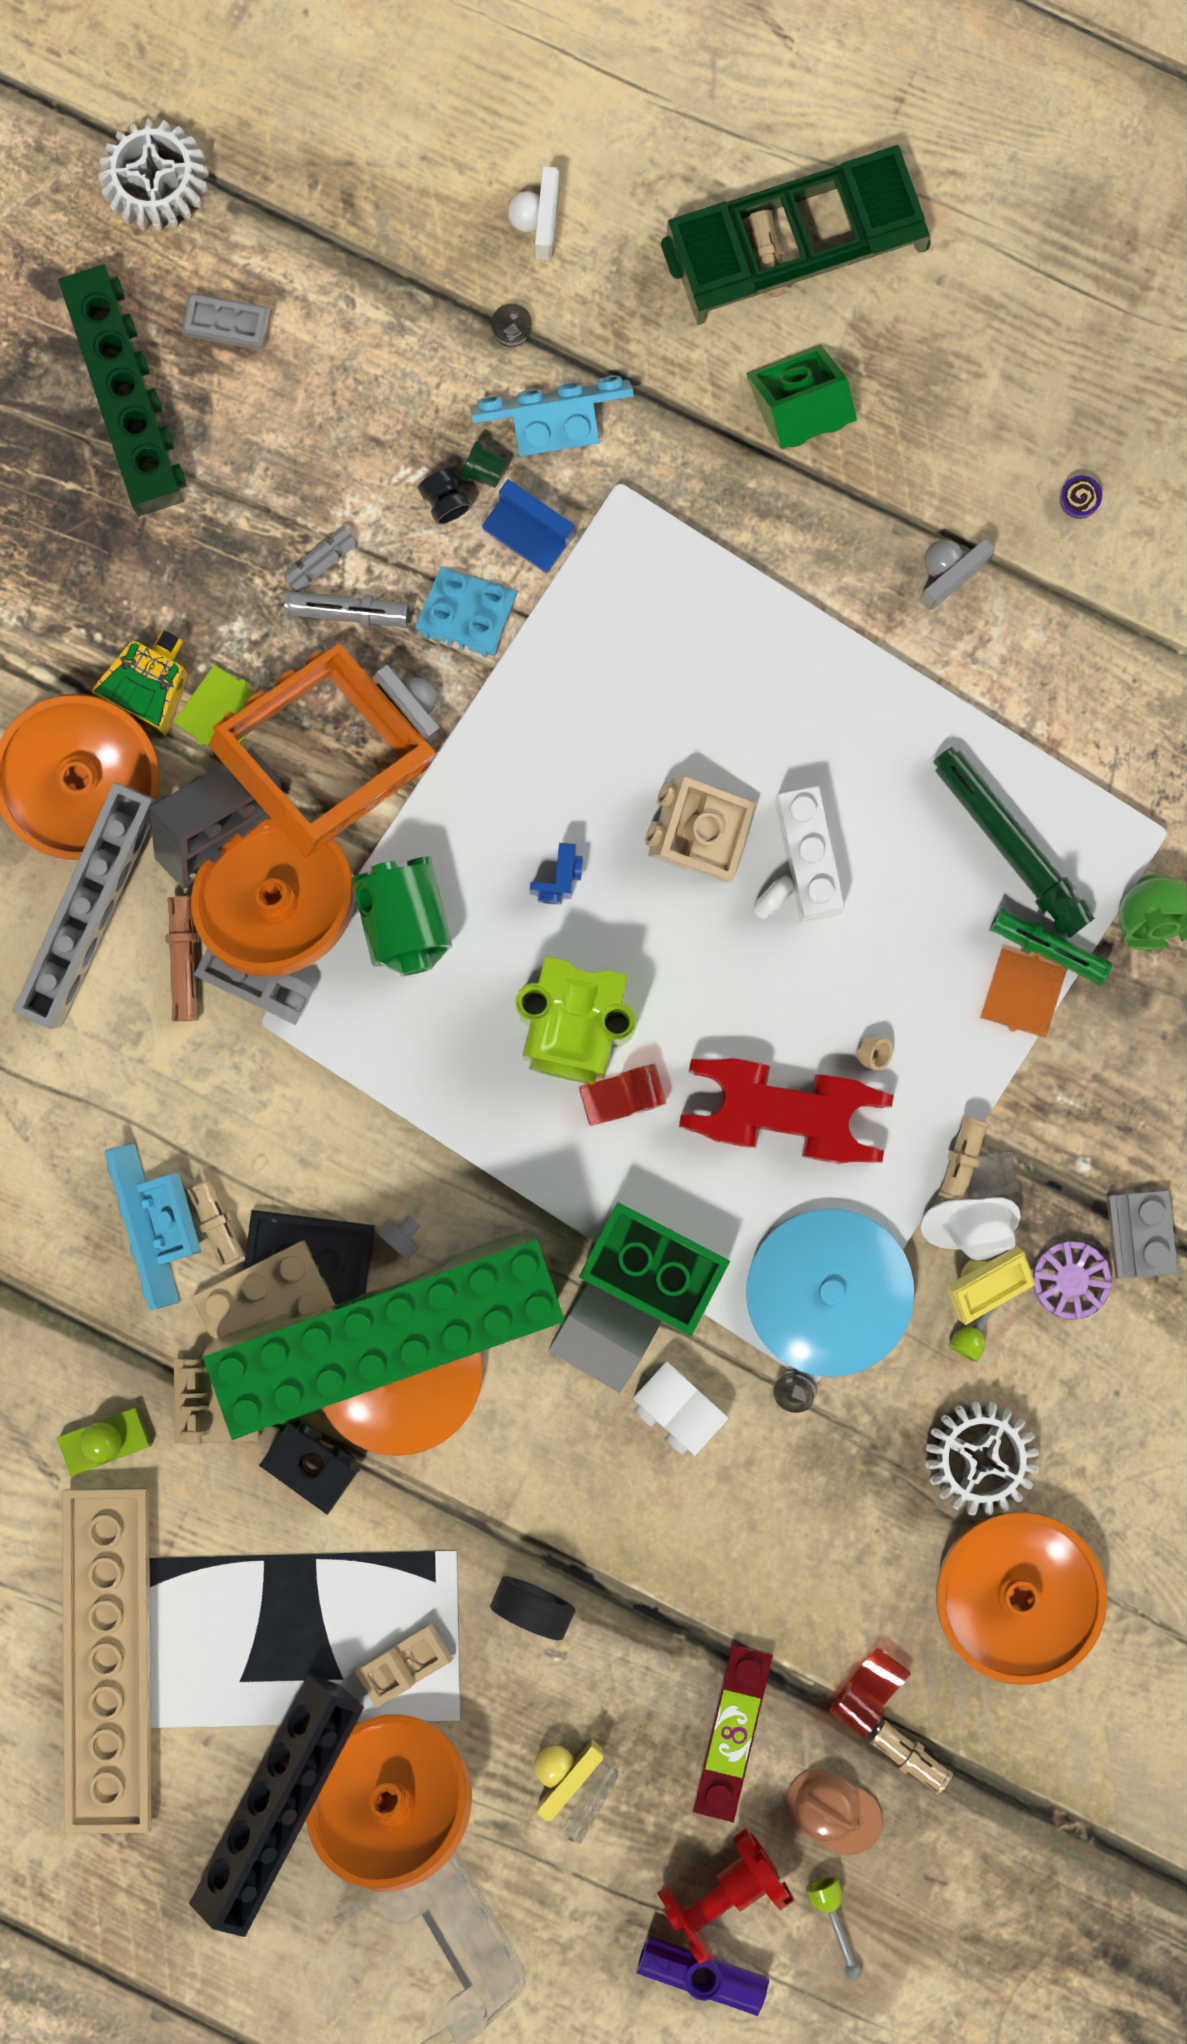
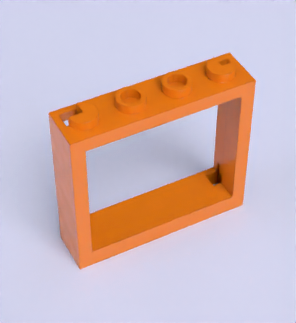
M340 643L327 652L322 651L318 653L316 651L308 658L305 667L298 672L291 669L284 673L276 681V687L267 693L263 690L256 692L244 704L245 708L235 715L231 711L226 713L223 719L213 726L215 731L208 745L306 858L426 771L436 754L432 747ZM330 678L401 759L310 824L238 740L318 684Z

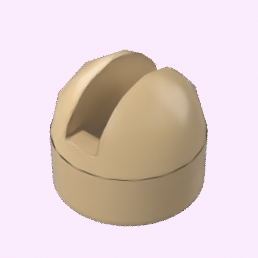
M879 1036L863 1038L860 1041L862 1043L860 1049H856L859 1062L863 1066L875 1071L885 1069L890 1063L893 1054L891 1042Z

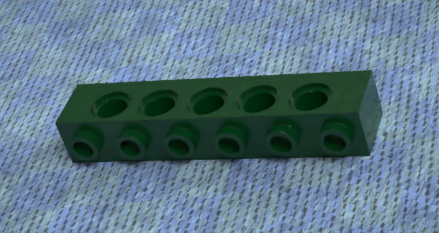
M105 264L59 278L61 291L133 509L138 517L185 502L181 489L187 487L186 479L180 463L172 464L168 451L175 449L168 426L160 427L156 413L163 411L155 388L149 390L147 388L144 376L149 375L150 370L143 351L135 352L131 339L138 337L131 314L123 315L119 301L125 300L126 297L118 275L111 277ZM103 308L110 310L109 315L104 320H92V316L97 310ZM109 347H122V351L117 357L112 359L104 357ZM132 383L135 385L134 390L129 395H116L117 389L122 384ZM138 420L147 422L143 432L139 434L128 432L133 422ZM157 458L160 460L155 470L151 472L141 471V465L146 459Z

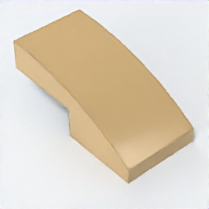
M431 1622L358 1668L355 1674L375 1707L378 1708L410 1689L418 1681L449 1664L454 1658Z

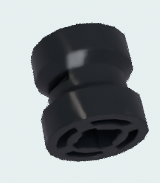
M452 468L443 469L430 475L417 487L423 500L429 501L431 504V515L437 525L446 524L461 517L472 507L466 493L460 492L457 486L459 480Z

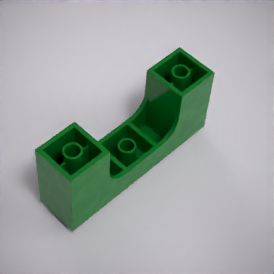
M523 1230L448 1257V1264L412 1279L308 1315L291 1319L290 1313L209 1341L203 1359L231 1440L566 1322L537 1238L527 1230Z

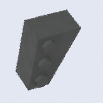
M251 748L248 749L247 752L281 790V778ZM223 764L204 776L196 777L187 786L175 793L160 798L150 807L154 859L185 889L193 882L189 875L208 859L214 864L223 856L219 851L220 848L237 834L244 838L269 815Z

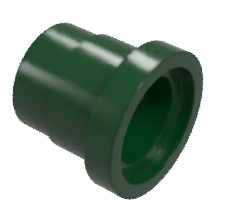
M475 440L460 479L468 481L470 478L481 484L496 488L507 460L482 448L483 443Z

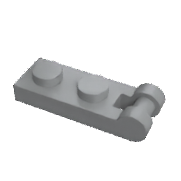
M208 948L194 973V976L293 1025L297 1024L301 1016L298 1011L304 999H309L315 989L288 974L261 977L238 972L219 961ZM281 986L290 990L283 1004L275 1001Z

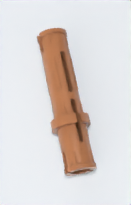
M191 896L168 897L169 934L165 936L166 943L170 946L171 1019L174 1022L198 1021L197 977L194 976V973L196 971L195 943L199 942V935L195 933L191 912Z

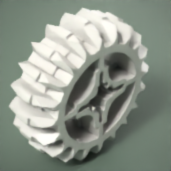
M147 119L145 129L139 130L136 124L131 122V134L126 136L124 133L117 131L116 138L119 144L106 143L105 149L110 157L100 158L99 164L104 171L99 173L98 179L100 184L105 186L102 189V195L106 201H111L110 208L112 212L116 215L122 213V218L128 225L137 219L139 229L144 231L149 222H153L155 230L160 232L163 227L162 222L168 220L170 225L176 228L178 225L176 217L181 214L184 218L190 220L191 213L188 206L200 208L202 202L197 194L207 193L208 187L203 179L208 178L209 172L207 166L203 165L205 161L203 151L196 149L197 143L192 136L185 138L184 130L180 126L170 131L168 122L163 120L158 129H155L152 121ZM158 150L172 153L182 160L183 163L175 164L174 160L160 158ZM142 154L141 158L138 161L131 163L136 157ZM155 163L157 172L155 173V178L153 179V188L150 179H152V173L154 172L153 164ZM133 187L134 191H144L148 194L149 201L137 199L128 194L123 188ZM177 188L172 194L165 197L169 190Z
M977 1401L970 1403L971 1415L968 1416L962 1406L954 1407L958 1420L954 1422L949 1416L944 1414L940 1419L948 1427L945 1433L937 1428H932L930 1431L933 1436L941 1439L939 1446L932 1443L925 1445L926 1451L937 1453V1459H929L924 1462L925 1467L928 1469H939L938 1473L929 1478L930 1483L938 1485L945 1482L938 1495L940 1498L946 1499L955 1493L951 1506L957 1510L962 1507L965 1500H968L967 1513L970 1515L976 1514L979 1503H982L985 1515H993V1502L995 1501L1002 1511H1008L1009 1504L1005 1497L1010 1495L1012 1499L1019 1503L1023 1500V1497L1016 1490L1018 1485L1020 1484L1027 1489H1031L1033 1486L1031 1481L1023 1478L1025 1471L1038 1473V1466L1026 1463L1027 1458L1039 1455L1038 1449L1024 1447V1444L1031 1442L1035 1438L1032 1432L1018 1434L1024 1427L1025 1421L1022 1418H1017L1009 1424L1008 1422L1012 1415V1410L1005 1407L1001 1410L998 1417H995L997 1408L993 1402L987 1403L984 1414H981V1407ZM992 1424L989 1432L984 1433L983 1437L975 1443H967L957 1437L970 1426ZM1003 1432L1007 1435L1013 1447V1468L1004 1464L998 1455V1449L1002 1442L1000 1438ZM966 1447L974 1452L976 1450L982 1452V1447H987L986 1456L991 1459V1462L998 1465L999 1468L996 1469L990 1465L986 1467L981 1464V1469H976L977 1461L972 1458L973 1455L964 1451V1448ZM950 1448L960 1453L965 1460V1468L962 1473L963 1479L960 1485L955 1481L950 1471ZM988 1474H996L1006 1479L1004 1483L991 1491L971 1492L974 1485L979 1484L981 1479Z

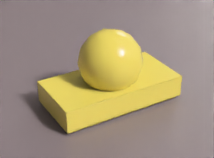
M1016 1246L993 1260H970L964 1266L961 1278L946 1287L958 1319L967 1325L1033 1287L1035 1283L1024 1251Z
M591 1739L575 1760L569 1750L562 1746H549L538 1753L534 1761L535 1775L541 1784L550 1788L537 1804L536 1812L547 1822L552 1821L603 1760V1748Z

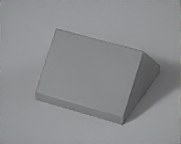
M588 1283L548 1351L620 1393L644 1356L662 1321Z

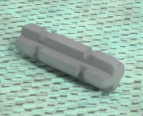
M344 527L339 528L330 535L331 540L329 542L324 540L300 560L301 565H294L285 572L284 578L294 591L300 592L310 584V578L316 579L339 560L338 555L341 553L345 555L355 547V539Z

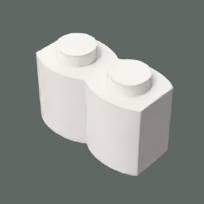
M667 1361L633 1397V1400L638 1403L634 1412L651 1427L656 1422L661 1424L669 1432L665 1440L682 1456L688 1450L696 1456L729 1419Z

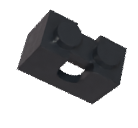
M302 1421L300 1425L291 1422L286 1426L259 1466L328 1515L359 1473L360 1469L353 1465L357 1459L338 1445L333 1450L319 1442L323 1434L307 1422ZM306 1453H316L322 1458L324 1467L319 1475H310L303 1469L302 1460Z

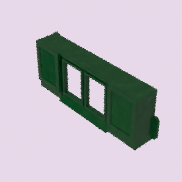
M898 144L784 184L667 220V235L661 241V249L671 276L682 280L696 323L700 325L705 323L706 312L908 245L914 244L918 253L926 252L930 248L931 241L923 211ZM837 189L854 240L814 253L796 202ZM783 207L801 257L759 270L742 220L747 219L750 214L761 210H774Z

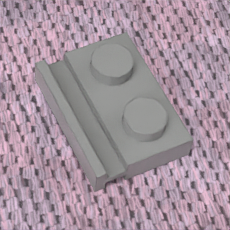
M1169 1190L1106 1196L1115 1279L1177 1274L1178 1267Z

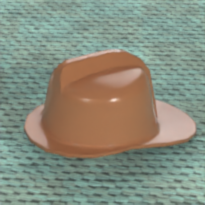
M824 1769L809 1770L799 1775L789 1787L786 1796L787 1814L792 1824L810 1839L831 1851L843 1855L860 1854L870 1849L879 1839L883 1820L882 1812L876 1800L866 1791L839 1775Z

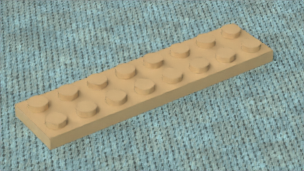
M149 1488L62 1490L64 1834L148 1833L152 1830Z

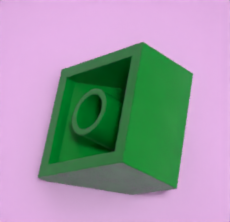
M822 345L746 373L768 431L781 450L787 447H798L808 439L823 433L839 431L845 425L857 421L848 379Z

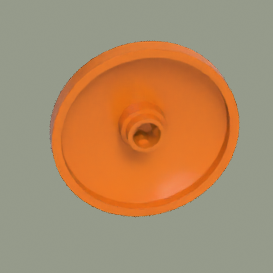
M64 694L44 699L33 704L18 715L0 739V813L10 829L21 840L44 854L66 860L80 859L113 782L124 784L152 798H158L160 783L159 763L148 734L133 716L108 700L85 694Z
M272 819L262 821L244 838L239 834L235 835L219 849L223 856L214 864L209 859L200 866L195 877L191 894V912L198 935L210 952L223 964L238 972L253 976L272 977L286 975L304 969L321 959L343 936L355 907L356 896L352 881L353 871L339 845L331 839L306 858Z
M478 1352L322 1409L332 1425L345 1438L363 1449L390 1456H404L424 1452L450 1438L461 1428L471 1414L477 1402L482 1383L481 1353Z
M1014 1511L993 1515L977 1522L963 1532L953 1543L943 1559L936 1583V1608L940 1625L947 1640L968 1665L996 1681L1016 1685H1032L1047 1682L1064 1675L1076 1667L1089 1654L1097 1642L1104 1625L1107 1611V1589L1104 1575L1096 1556L1077 1533L1059 1521L1045 1515Z
M389 1714L373 1717L356 1724L306 1819L309 1837L319 1858L338 1877L366 1890L377 1892L398 1891L426 1880L450 1859L465 1834L472 1806V1786L467 1765L454 1743L440 1730L421 1719L407 1715Z

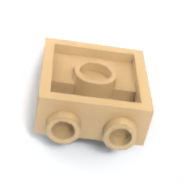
M686 776L672 777L670 783L665 782L658 794L657 804L662 807L658 822L654 821L651 823L645 836V844L650 846L648 856L682 869H692L725 882H733L757 803Z

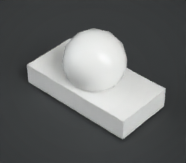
M543 166L540 196L530 191L520 192L512 198L507 209L508 219L517 230L525 233L536 231L535 255L537 260L550 261V258H552L559 193V170H557V167Z

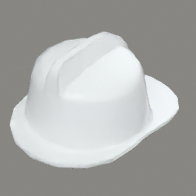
M1004 1197L959 1199L941 1202L931 1207L923 1216L920 1227L922 1235L930 1244L945 1249H961L969 1258L983 1261L995 1259L1007 1250L1015 1248L1016 1239L1014 1231L1018 1227L1021 1216L1019 1207L1012 1200Z

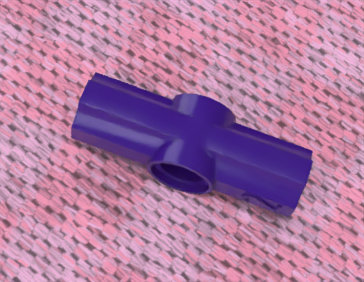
M650 1935L647 1936L636 1969L637 1974L687 1991L690 1996L697 2000H713L755 2016L759 2015L763 2007L769 1985V1977L718 1960L715 1955L714 1959L700 1965L690 1949ZM708 1967L714 1972V1976L708 1983L699 1984L691 1978L692 1973L697 1968Z

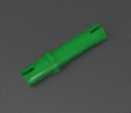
M1000 908L997 911L989 931L995 932L1020 945L1021 951L1027 954L1034 952L1065 969L1095 982L1099 986H1102L1112 968V962L1105 961L1077 945L1044 930V925L1037 921L1032 924L1005 911L1004 908ZM1020 929L1046 942V945L1044 946L1018 933L1016 930ZM1058 948L1084 961L1085 964L1082 965L1056 952L1055 949Z

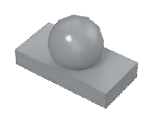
M985 538L964 556L960 546L953 541L940 540L932 544L925 553L924 562L928 573L937 580L924 590L920 598L921 603L928 610L936 608L991 560L995 553V547Z
M385 665L375 673L372 681L428 743L439 729L438 725L429 716V713L436 704V691L433 685L426 679L418 677L408 679L402 683L391 668Z

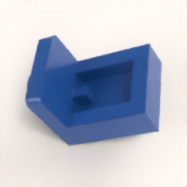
M559 843L555 884L530 882V895L538 896L537 902L560 905L563 898H572L573 880L581 881L583 856L576 855V844Z

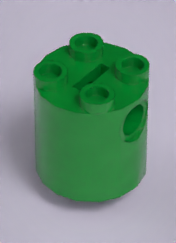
M431 857L415 858L407 861V866L398 868L395 861L383 862L372 866V872L353 876V888L373 967L385 966L399 973L400 976L414 975L433 969L435 964L453 945Z

